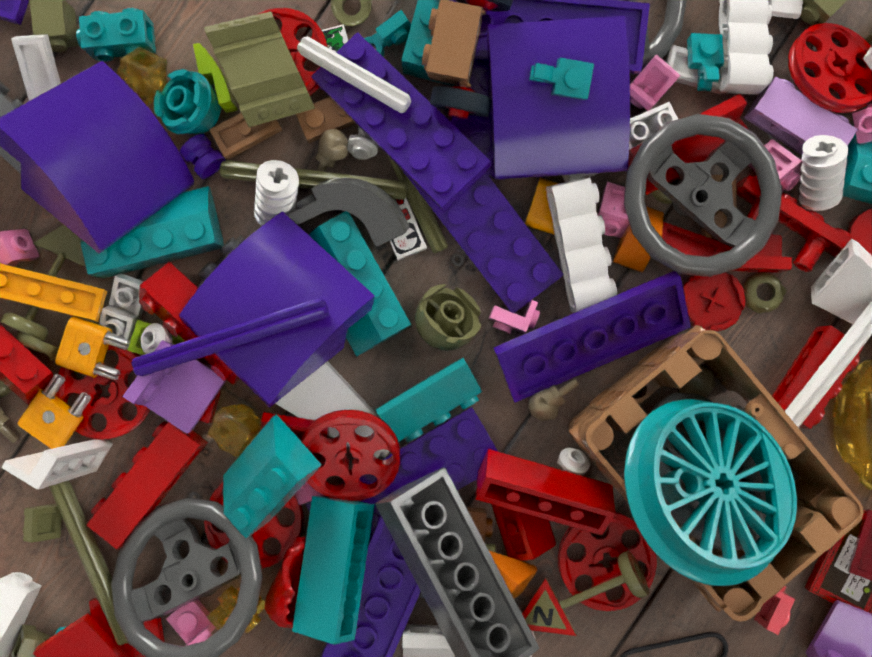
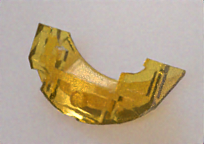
M867 359L859 364L847 381L842 384V389L836 397L833 408V433L844 463L848 462L860 477L859 482L868 490H872V359Z

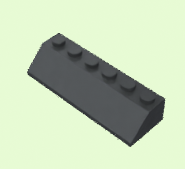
M445 467L400 487L375 503L455 657H530L539 649L532 632Z

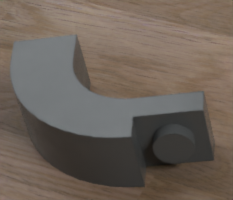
M334 178L317 184L311 188L313 194L297 201L296 205L298 208L289 214L291 220L298 225L326 211H347L363 222L376 247L405 234L410 228L401 208L389 194L370 182L356 178Z

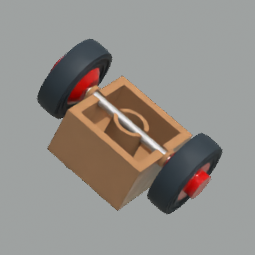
M440 0L438 9L432 8L429 30H431L433 38L431 45L425 44L422 65H424V70H426L430 80L459 86L433 87L430 104L434 107L448 110L449 116L468 119V115L488 116L492 99L470 89V78L482 24V15H486V11H508L511 9L513 0H455L457 2Z

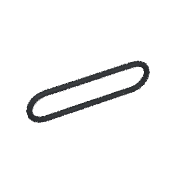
M707 632L632 648L625 651L620 657H627L638 652L708 637H716L722 642L723 652L719 657H726L728 644L721 634Z

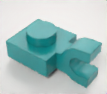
M400 10L375 29L377 32L374 35L364 39L371 46H375L376 50L384 57V47H391L393 44L396 46L407 40L411 23L403 11Z
M691 33L687 39L688 69H698L697 91H711L712 82L719 81V70L724 64L723 35Z
M566 58L557 59L556 68L550 65L535 63V66H531L529 80L553 84L551 95L587 100L594 64Z

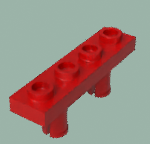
M748 175L738 181L736 185V195L753 206L746 217L754 220L758 216L761 193L757 176ZM782 193L778 222L801 235L806 240V243L793 261V265L804 272H811L824 251L836 258L851 240V234L841 228H833L824 222V217L819 213L811 210L806 211L797 205V201L792 196Z

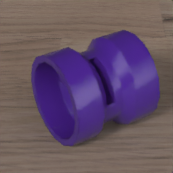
M204 133L193 136L180 149L181 156L187 162H191L194 165V171L201 179H206L220 170L221 162L226 161L218 150H213L211 141Z

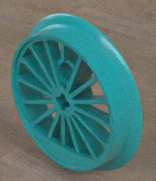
M684 399L658 407L645 417L634 432L625 460V489L634 521L651 549L676 572L691 580L707 585H736L760 574L787 543L792 533L797 513L796 486L790 465L781 447L768 430L753 417L735 407L703 400ZM697 421L705 423L707 442ZM678 423H683L694 448L676 430ZM719 427L722 428L723 430H725V435H724V440H723L722 447H721ZM666 439H668L690 463L665 451L663 449V446ZM737 439L743 447L732 460ZM750 454L756 466L735 475ZM660 461L676 470L670 471L661 477L659 474ZM757 471L760 472L763 483L739 482L740 479ZM679 478L685 483L686 492L680 487ZM745 491L765 492L766 502ZM664 498L672 504L666 505ZM697 500L699 502L698 506L682 527L679 528L671 515V511ZM751 508L766 515L765 523ZM707 512L700 546H698L689 539V534ZM747 524L760 536L756 543ZM717 526H719L723 558L712 553ZM733 529L745 552V555L737 558Z

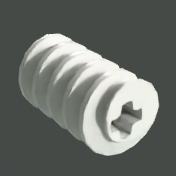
M814 136L803 144L801 159L803 163L801 166L802 174L800 177L801 184L798 200L800 205L806 209L823 211L833 208L842 200L848 147L845 142L834 136Z
M271 160L261 164L257 170L254 217L261 226L282 211L290 218L289 214L296 208L299 176L290 164Z

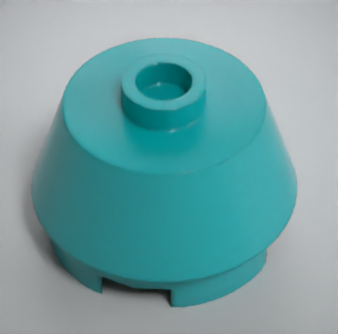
M180 69L168 74L167 77L171 80L165 85L162 92L157 90L155 94L154 111L156 116L162 119L169 131L176 134L208 132L217 123L221 113L217 94L210 83L198 72Z

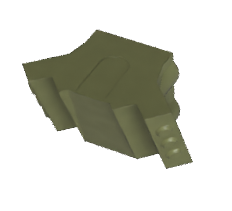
M271 11L204 27L214 54L224 70L230 89L249 127L315 109Z

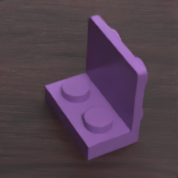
M162 340L155 351L173 346L174 344ZM195 359L145 376L137 375L122 397L133 404L146 406L183 432L191 433L226 380L223 381L212 369Z
M836 600L805 653L808 657H872V614Z

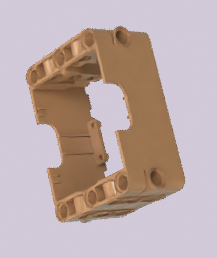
M696 325L687 333L675 334L669 337L659 347L643 357L635 367L617 382L596 396L588 406L572 418L568 426V432L606 480L628 502L624 480L598 450H605L612 444L614 439L612 429L626 434L648 416L639 404L660 387L682 388L702 371L699 365L703 362L713 371L714 376L719 379L720 383L728 391L736 392L747 402L745 412L763 425L774 437L786 456L788 463L800 477L795 480L797 513L792 533L782 550L760 574L746 582L730 586L707 585L689 579L717 612L723 610L733 620L741 622L755 616L768 599L776 595L813 561L832 548L838 540L862 520L864 512L858 498L724 338L715 331H706L701 326ZM641 389V392L639 393L638 396L632 397L635 393H637V392ZM675 520L679 528H681L682 526ZM689 534V539L695 542V538ZM716 548L712 550L713 555L723 558L721 550ZM743 549L736 550L737 558L745 555Z

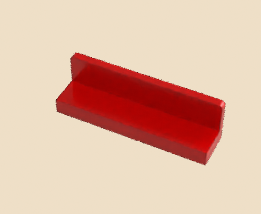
M740 94L700 113L702 115L730 118L748 129L740 118L747 105V102ZM695 135L675 141L671 147L673 153L685 163L704 162L709 154L725 140L720 137ZM641 144L629 150L628 169ZM668 168L665 174L667 182L671 183L679 179L677 171ZM648 178L645 195L658 190Z

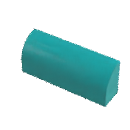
M312 496L292 632L333 645L355 640L374 504Z

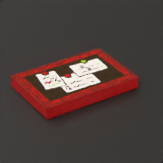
M863 510L862 520L838 540L832 548L819 556L804 588L832 603L838 600L871 613L872 581L847 571L866 512Z

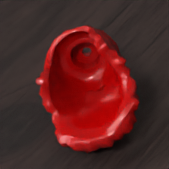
M306 536L297 537L296 540L292 541V546L285 552L282 566L278 570L277 576L265 598V610L269 618L279 627H293Z

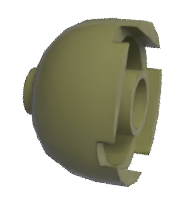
M439 284L431 287L419 301L415 313L417 332L433 348L445 351L456 350L468 344L480 330L481 323L479 324L478 317L481 311L473 297L463 289L456 287L455 290L445 288V284Z

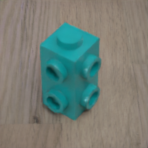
M126 8L118 13L94 11L90 15L79 16L80 29L76 31L80 48L97 61L109 62L113 61L114 57L123 56L141 59L146 54L156 53L154 23L143 10Z

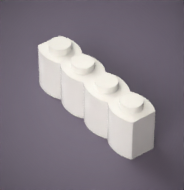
M719 0V31L723 35L724 64L720 68L719 73L721 93L759 95L773 79L774 70L773 66L769 64L768 57L772 49L773 37L769 35L767 26L772 17V6L768 5V0Z
M580 178L547 186V199L553 220L555 239L559 249L567 299L571 312L576 313L617 295L615 281L613 278L609 279L608 266H611V255L608 248L603 247L602 235L605 234V223L602 216H598L596 212V203L599 202V191L597 185L591 183L590 178Z

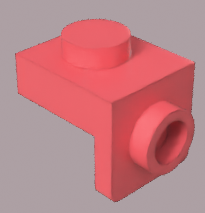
M784 586L776 595L768 599L754 618L765 629L779 635L781 628L785 627L789 622L790 610L795 601L793 597L784 592L787 586Z

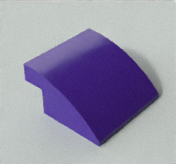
M625 16L489 24L487 32L489 59L488 97L492 99L490 123L495 179L627 171L630 139V76ZM559 58L593 63L594 68L588 99L580 100L551 95L553 84L529 80L531 66H535V63H540L556 68L557 59Z
M103 61L0 117V146L21 163V189L99 254L194 185L192 174L179 150L155 115L124 80Z
M282 211L245 239L221 262L194 293L179 314V318L200 337L308 301L323 298L329 309L328 317L215 353L270 408L344 349L348 328L372 310L375 295Z

